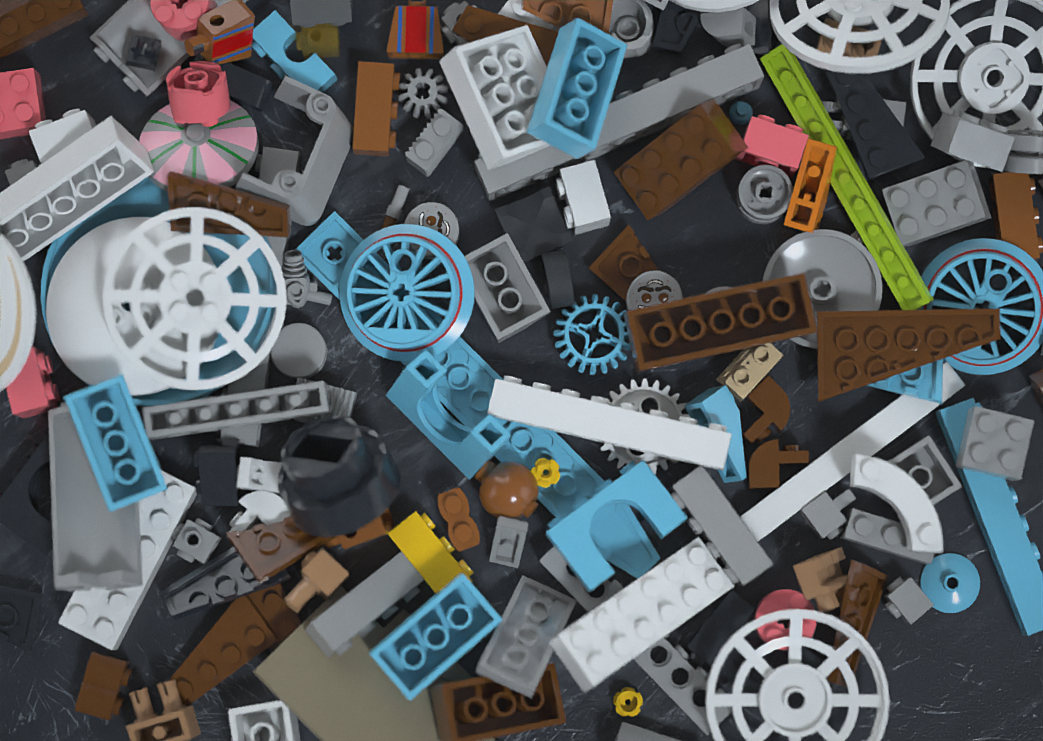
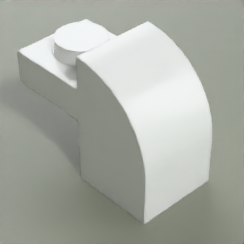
M241 457L240 465L236 471L237 487L249 491H268L280 494L278 491V474L282 463Z
M268 491L251 492L238 501L247 508V511L245 513L239 511L229 523L232 527L229 532L249 530L258 519L269 525L281 522L284 518L291 517L282 497Z

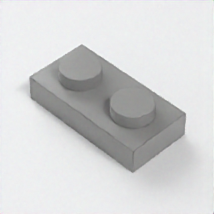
M499 516L489 562L518 568L529 523Z

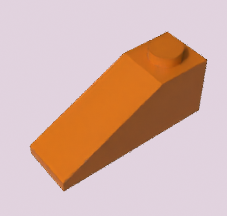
M808 138L784 225L809 233L819 229L827 201L837 146Z

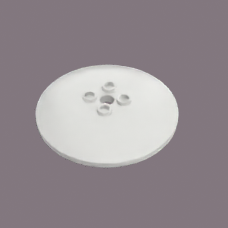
M128 217L110 221L94 228L78 239L65 253L56 267L50 282L46 301L49 334L58 355L75 375L92 386L123 375L131 396L156 393L170 388V386L158 383L140 373L118 350L107 328L103 312L102 294L105 275L116 250L134 229L151 219L148 217ZM165 221L149 229L143 235L157 247L171 238L188 235L189 233L171 231L170 223ZM134 243L126 251L119 263L113 281V289L131 290L136 270L146 257ZM191 244L173 247L165 251L163 256L174 267L190 262ZM203 247L202 262L216 267L211 256ZM154 263L149 266L145 273L140 290H159L165 274ZM193 289L187 293L186 301L190 306L198 307L204 302V295L201 291ZM112 302L116 326L124 342L131 350L144 337L134 321L132 311L125 310L124 302ZM140 302L143 318L148 328L152 330L164 319L160 312L159 304ZM172 327L160 339L161 342L173 349L187 352L188 334L179 332ZM216 329L200 335V353L211 351L219 335ZM153 346L139 358L144 364L161 374L184 380L186 378L187 361L168 357Z

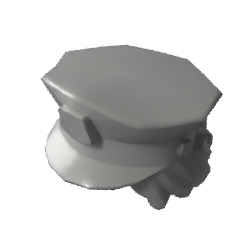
M613 0L609 35L627 44L624 58L643 55L655 39L653 15L643 0Z

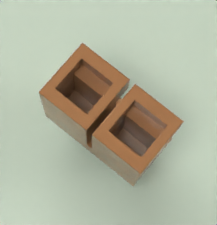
M842 547L817 554L793 566L805 599L814 598L820 613L834 609L843 602L848 575L842 574L839 561L846 558Z

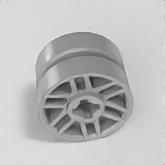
M1007 130L1005 134L1015 137L1011 150L1015 151L1009 152L1003 170L1015 173L1043 174V131Z
M761 165L752 168L743 176L736 191V204L740 213L749 221L757 224H768L778 220L789 207L793 193L792 183L789 177L777 167ZM767 191L769 193L768 198H760L759 196L760 192Z

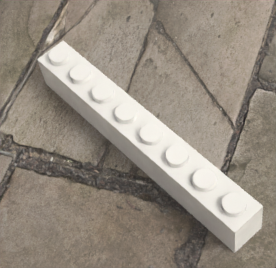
M504 376L503 380L495 379L487 412L488 415L491 414L495 418L724 471L732 434L726 432L727 427L709 423V427L706 428L698 426V420L680 416L679 421L667 419L668 413L650 409V413L646 414L638 412V406L621 403L620 407L608 405V399L592 396L591 401L579 398L580 393L567 389H562V394L550 391L551 386L533 382V386L529 387L521 385V379L511 376Z

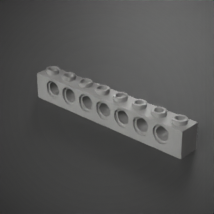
M552 547L539 560L588 613L624 589L616 579L612 582L607 579L602 583L604 586L603 595L599 598H592L580 580L568 574L566 570L567 563L555 547ZM667 634L633 659L696 725L708 735L711 730L707 720L706 704L701 707L696 706L693 703L692 696L699 689L707 690L709 676L700 666L694 669L687 662L690 658L689 655L678 644L673 648L666 640L669 636ZM655 646H663L667 652L666 659L661 663L653 662L650 657V652ZM682 667L687 671L688 678L685 683L676 685L671 679V674L674 669ZM721 688L715 691V694H726ZM730 706L715 707L718 725L733 711Z

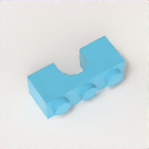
M274 10L253 29L252 49L261 58L266 55L273 62L270 68L280 79H283L286 75L323 93L337 80L335 74L316 53L300 63L293 62L286 57L287 48L297 38V35L290 25Z

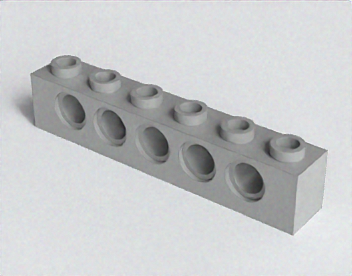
M324 381L143 408L147 438L151 440L331 413L327 384Z

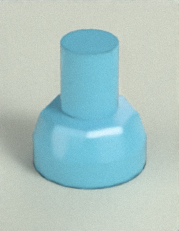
M744 101L734 103L729 110V118L736 125L747 124L753 115L751 106Z

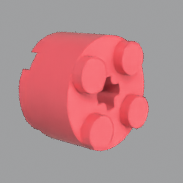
M151 0L150 2L151 10L156 20L169 35L179 41H185L196 36L198 18L217 8L215 0Z
M209 61L190 62V68L181 70L180 65L168 73L166 83L174 122L201 123L202 126L210 127L216 125L219 122L218 118L225 115L230 109L226 73L221 71V66L217 63Z
M788 589L775 590L766 594L758 602L753 613V620L781 610L802 609L815 611L812 603L797 591ZM803 619L802 637L811 638L816 627L815 620ZM777 621L760 626L755 629V632L765 644L775 639L789 637L790 621L787 623V628L783 624H778ZM784 646L777 649L789 650V646Z

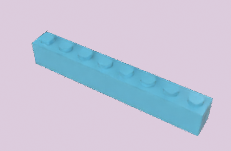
M973 398L935 412L955 465L968 409L974 406L982 408L979 402L975 403ZM957 468L1022 635L1029 636L1042 631L1043 571H1041L1037 561L1040 559V554L1034 542L1030 543L1026 532L1029 531V526L1023 514L1019 515L1015 504L1018 503V498L1012 486L1008 487L1006 480L1003 478Z

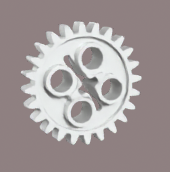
M643 379L641 387H638L636 382L631 380V389L627 390L623 384H620V395L613 391L609 393L613 400L612 403L609 402L608 404L611 406L620 407L621 403L634 404L639 407L638 412L644 413L641 404L644 400L651 399L656 402L658 411L668 413L667 419L679 421L680 416L690 418L689 414L681 413L686 403L679 405L676 403L680 394L677 393L670 397L668 395L670 386H666L661 391L659 390V381L657 380L652 387H648L647 379ZM604 444L600 449L601 451L610 450L612 452L607 459L608 461L615 458L619 459L618 469L632 461L638 464L644 460L655 475L657 465H660L663 470H667V460L675 464L678 462V460L645 452L637 456L632 454L630 449L610 444Z

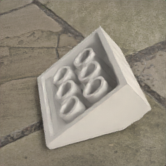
M528 25L455 47L439 61L488 170L514 162L551 146L527 133L547 70Z

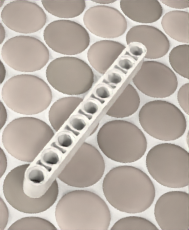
M948 361L943 364L942 403L965 386ZM902 394L742 514L740 519L758 542L850 473L851 456L857 454L871 457L940 404Z

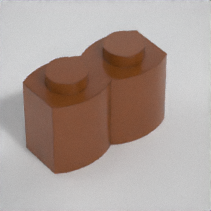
M455 488L439 494L438 507L443 518L449 523L448 534L453 546L461 552L479 545L480 533L476 523L469 516L470 506L463 491L460 488Z

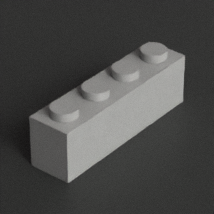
M400 552L312 621L305 631L327 658L331 657L334 653L341 656L353 646L351 642L353 638L358 634L363 638L376 627L373 622L378 618L382 617L386 620L398 610L396 604L402 599L406 602L413 599L420 592L418 586L423 582L424 578L407 557Z

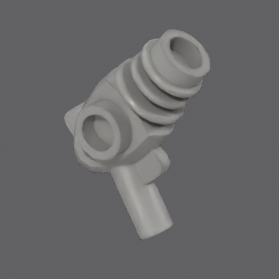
M299 250L285 252L282 273L286 287V305L300 308L305 305L306 301L330 305L332 294L317 291L318 284L316 281H310L302 252Z

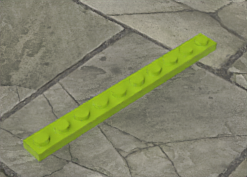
M781 44L769 52V54L761 57L760 60L798 127L803 129V133L809 135L808 138L837 146L830 181L832 187L867 249L876 261L901 309H920L934 300L796 56Z

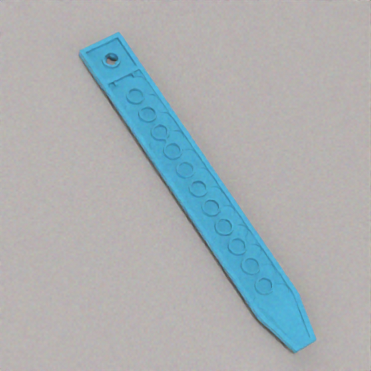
M334 211L295 250L302 252L305 266L340 300V282L344 267L350 255L363 239ZM332 246L334 249L341 247L343 249L340 252L342 258L330 261L327 258L330 255L329 247ZM375 252L374 255L390 272V266ZM368 259L362 269L388 281ZM361 275L358 277L356 288L386 289V287ZM405 288L399 290V296L405 297L410 295V290ZM356 294L357 305L366 304L386 295ZM387 303L360 312L365 323ZM419 304L439 327L443 319L434 310ZM390 311L386 313L373 327L383 328ZM414 311L420 330H431ZM406 314V329H412ZM398 315L392 328L398 329ZM459 336L446 350L433 356L447 370L438 382L436 390L440 402L464 426L475 428L488 416L487 412L495 379H503ZM412 361L401 362L407 367ZM495 418L511 434L509 439L494 455L500 462H518L530 470L535 467V462L541 458L553 459L558 463L559 481L556 484H550L546 488L538 486L539 495L537 498L555 517L562 514L566 518L574 512L572 506L585 496L590 500L598 494L596 488L605 481L555 431ZM544 470L543 474L548 475L549 471ZM623 503L610 504L600 509L593 517L590 526L591 538L605 560L639 579L661 559L629 505Z

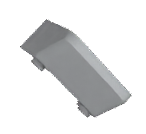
M285 75L274 98L306 112L312 121L323 126L303 174L293 170H282L277 173L271 185L243 173L234 189L290 205L291 220L304 226H310L319 220L352 144L354 127L330 96Z

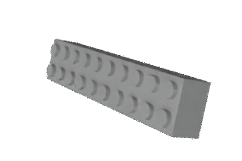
M741 43L733 45L725 50V55L714 58V55L707 56L697 62V67L687 70L686 67L679 68L670 73L671 78L661 82L657 78L643 85L644 89L636 93L628 90L615 97L616 101L608 106L596 149L578 159L553 146H548L514 162L488 170L481 154H479V159L475 161V171L489 203L560 173L562 168L587 162L669 127L701 103L714 99L720 105L758 89L764 74L751 45L748 44L742 47Z

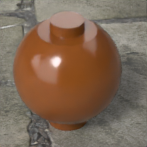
M489 460L475 476V479L482 484L479 489V498L482 506L491 516L499 519V516L517 520L523 516L528 518L539 505L535 502L539 495L537 480L531 470L521 463L504 461L495 464Z

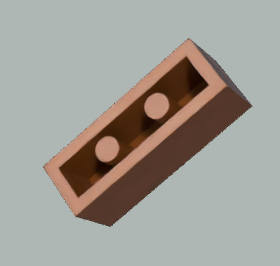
M358 61L353 135L354 154L390 156V148L396 147V131H392L391 126L392 119L398 118V102L393 101L394 90H399L400 73L395 72V66L392 63Z
M1015 172L992 174L988 178L996 239L1013 244L1029 254L1035 261L1038 260L1040 254L1043 253V241L1041 236H1037L1036 224H1039V211L1037 206L1033 207L1032 195H1035L1034 178H1029V174ZM999 261V266L1005 265V263Z

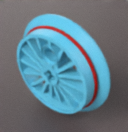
M393 225L368 236L350 255L340 282L341 309L353 335L373 353L394 361H413L424 350H427L432 356L446 350L464 331L474 306V280L463 253L443 234L420 225ZM402 242L401 249L393 252L390 244ZM410 242L421 245L418 252L409 250ZM381 248H384L390 265V272L374 255ZM427 249H429L437 257L422 270V260ZM407 254L412 259V265L409 270L404 271L400 267V259ZM368 259L388 281L362 269ZM441 262L443 263L447 274L421 283L430 272ZM361 275L386 287V289L356 288L358 277ZM450 279L451 292L423 291L427 287ZM404 288L410 290V295L405 297L399 296V290ZM356 294L386 295L366 304L357 305ZM423 297L451 298L449 310L423 299ZM387 303L365 323L360 312ZM419 304L446 316L439 327ZM390 311L383 328L373 327L386 313ZM414 311L431 330H420ZM406 314L412 329H406ZM397 315H398V329L392 328L393 323H394V321H395Z
M989 238L971 239L947 248L927 266L921 278L932 297L938 286L965 301V303L934 299L918 310H932V305L959 309H978L976 303L982 304L984 301H988L989 309H1000L1001 322L1026 335L1017 345L1000 324V334L1012 348L1010 351L1000 355L997 343L993 341L990 342L993 354L981 348V345L943 359L944 363L948 361L952 368L966 373L979 375L996 374L1020 365L1040 347L1043 342V270L1025 251L1002 240ZM986 258L984 279L980 284L973 259ZM992 259L1005 263L1003 268L996 267L991 269ZM967 261L975 291H973L955 266ZM1010 266L1021 273L1014 281H1012L1011 275L1008 272ZM950 271L969 296L945 284L941 279ZM995 274H1002L1006 277L1007 284L1002 289H994L989 283L990 278ZM1026 279L1032 290L1031 292L1004 299L1008 292ZM1034 297L1035 311L1003 307L1004 305ZM1002 313L1034 318L1030 329H1027L1005 317Z

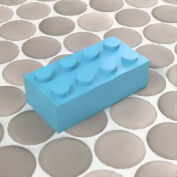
M579 18L561 27L527 133L576 159L595 150L627 44Z
M123 375L64 397L109 512L167 490L166 483Z
M460 572L371 649L369 654L409 700H412L502 621V618L466 576Z

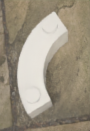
M856 454L851 456L850 487L870 491L886 500L894 508L905 531L907 551L943 552V539L939 519L931 501L922 488L904 471L888 462Z

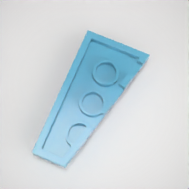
M943 359L868 384L867 386L942 404Z

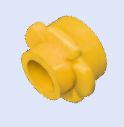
M538 459L535 462V467L531 469L540 487H549L550 484H556L560 479L559 465L553 459ZM548 470L549 474L544 475L543 471Z
M631 687L623 688L621 692H617L614 696L615 710L623 717L627 715L630 717L636 716L641 710L640 706L643 704L641 694L636 693L635 689ZM627 699L631 701L630 705L625 704Z

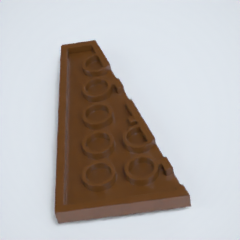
M1000 309L817 311L818 402L999 340Z

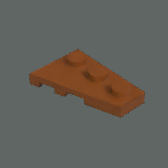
M522 0L521 9L558 28L579 18L609 35L613 0Z

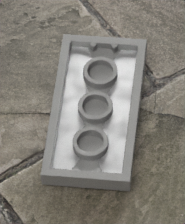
M522 575L502 616V621L498 624L476 672L526 696L532 697L554 650L549 642L562 633L577 600Z

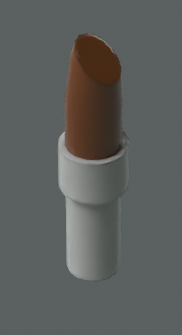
M398 185L391 205L388 206L385 213L386 217L381 229L396 224L397 219L399 220L402 213L401 209L409 192L408 188Z

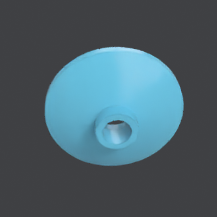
M946 553L934 557L931 564H926L921 574L920 588L934 604V609L945 613H956L967 609L976 600L980 590V577L976 567L970 560L959 554ZM950 577L955 578L957 581V586L954 589H950L947 586V580Z

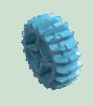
M593 294L592 303L590 304L587 303L586 296H581L582 306L578 307L575 302L571 306L573 309L572 313L563 308L561 313L567 320H556V324L563 327V330H555L554 336L563 337V340L556 342L555 347L566 348L560 354L561 359L571 355L572 359L568 363L569 367H573L576 361L581 363L578 372L583 373L585 365H589L590 374L595 375L596 366L600 365L601 372L605 374L607 373L606 363L609 362L614 369L618 367V363L614 359L616 356L622 361L626 360L627 356L621 349L631 350L630 344L624 342L625 339H629L628 332H625V329H627L626 323L622 322V319H624L623 313L626 310L617 314L615 311L619 308L620 303L615 302L612 308L608 307L609 297L607 296L604 297L602 304L597 303V294ZM597 311L594 321L590 324H576L573 322L579 315L585 312ZM605 315H608L616 324L618 338L613 337L604 330L603 321ZM597 321H600L598 334L602 338L601 340L596 338V342H593L589 349L590 335L586 334V331L588 329L591 331L592 327L595 328ZM569 331L583 338L585 347L582 355L573 348L569 338ZM598 345H611L615 347L611 353L604 357L590 358L594 348Z

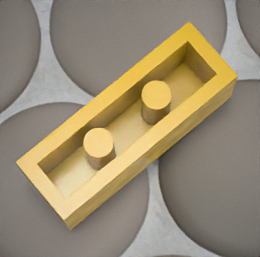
M415 511L388 533L435 593L441 590L460 572L471 583L473 582L469 577L473 574V571L463 559L459 562L454 559L450 553L455 549L444 536L438 539L432 532V529L436 526L426 513L420 516Z

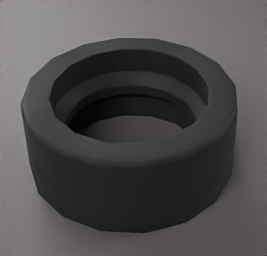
M566 250L543 253L542 261L551 309L574 305V291Z

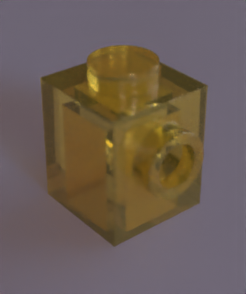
M329 23L317 24L313 27H301L302 32L296 33L297 50H302L305 58H310L314 53L319 58L340 57L338 26H333Z

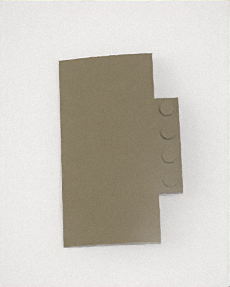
M342 586L253 672L320 741H441L430 687L473 679L455 661L412 700H409L369 654V651L411 616L405 609L385 628L377 621L373 622L376 627L363 638L359 634L351 640L353 646L344 654L339 656L337 653H334L331 657L327 658L305 630L312 621L348 594ZM489 738V739H484V740H479V741H495V740H494L493 738Z

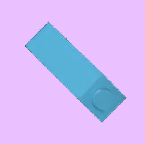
M726 385L708 388L684 406L690 418L698 420V426L708 428L709 423L727 427L726 432L731 433L732 438L724 471L718 470L724 483L742 481L746 478L740 411L735 403L734 396Z

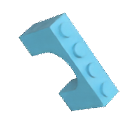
M424 350L403 370L386 396L470 480L487 461L492 459L511 434L491 414L475 428L464 426L456 421L442 406L436 390L438 382L447 370L427 350Z
M644 460L638 464L635 461L630 462L619 471L622 474L621 477L614 482L609 478L596 488L597 495L590 500L586 496L572 506L574 512L566 518L561 514L547 525L550 530L546 532V537L589 593L615 573L598 551L591 538V521L600 509L615 503L630 505L645 517L661 539L687 519L686 515Z

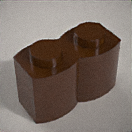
M93 651L88 661L75 711L106 720H111L114 714L119 715L124 698L119 697L122 685L128 686L132 674V669L128 668L129 661Z

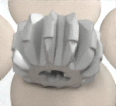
M418 68L416 69L417 78L414 79L409 73L405 75V79L409 84H399V89L406 93L399 95L398 98L400 102H407L403 107L405 112L415 108L414 118H418L421 111H424L426 119L431 118L430 109H433L437 114L438 109H441L437 103L447 104V98L441 94L448 92V87L440 85L443 81L441 75L432 79V69H428L426 76H422L421 69ZM423 88V91H425V88L429 89V97L424 99L422 96L419 99L417 90Z

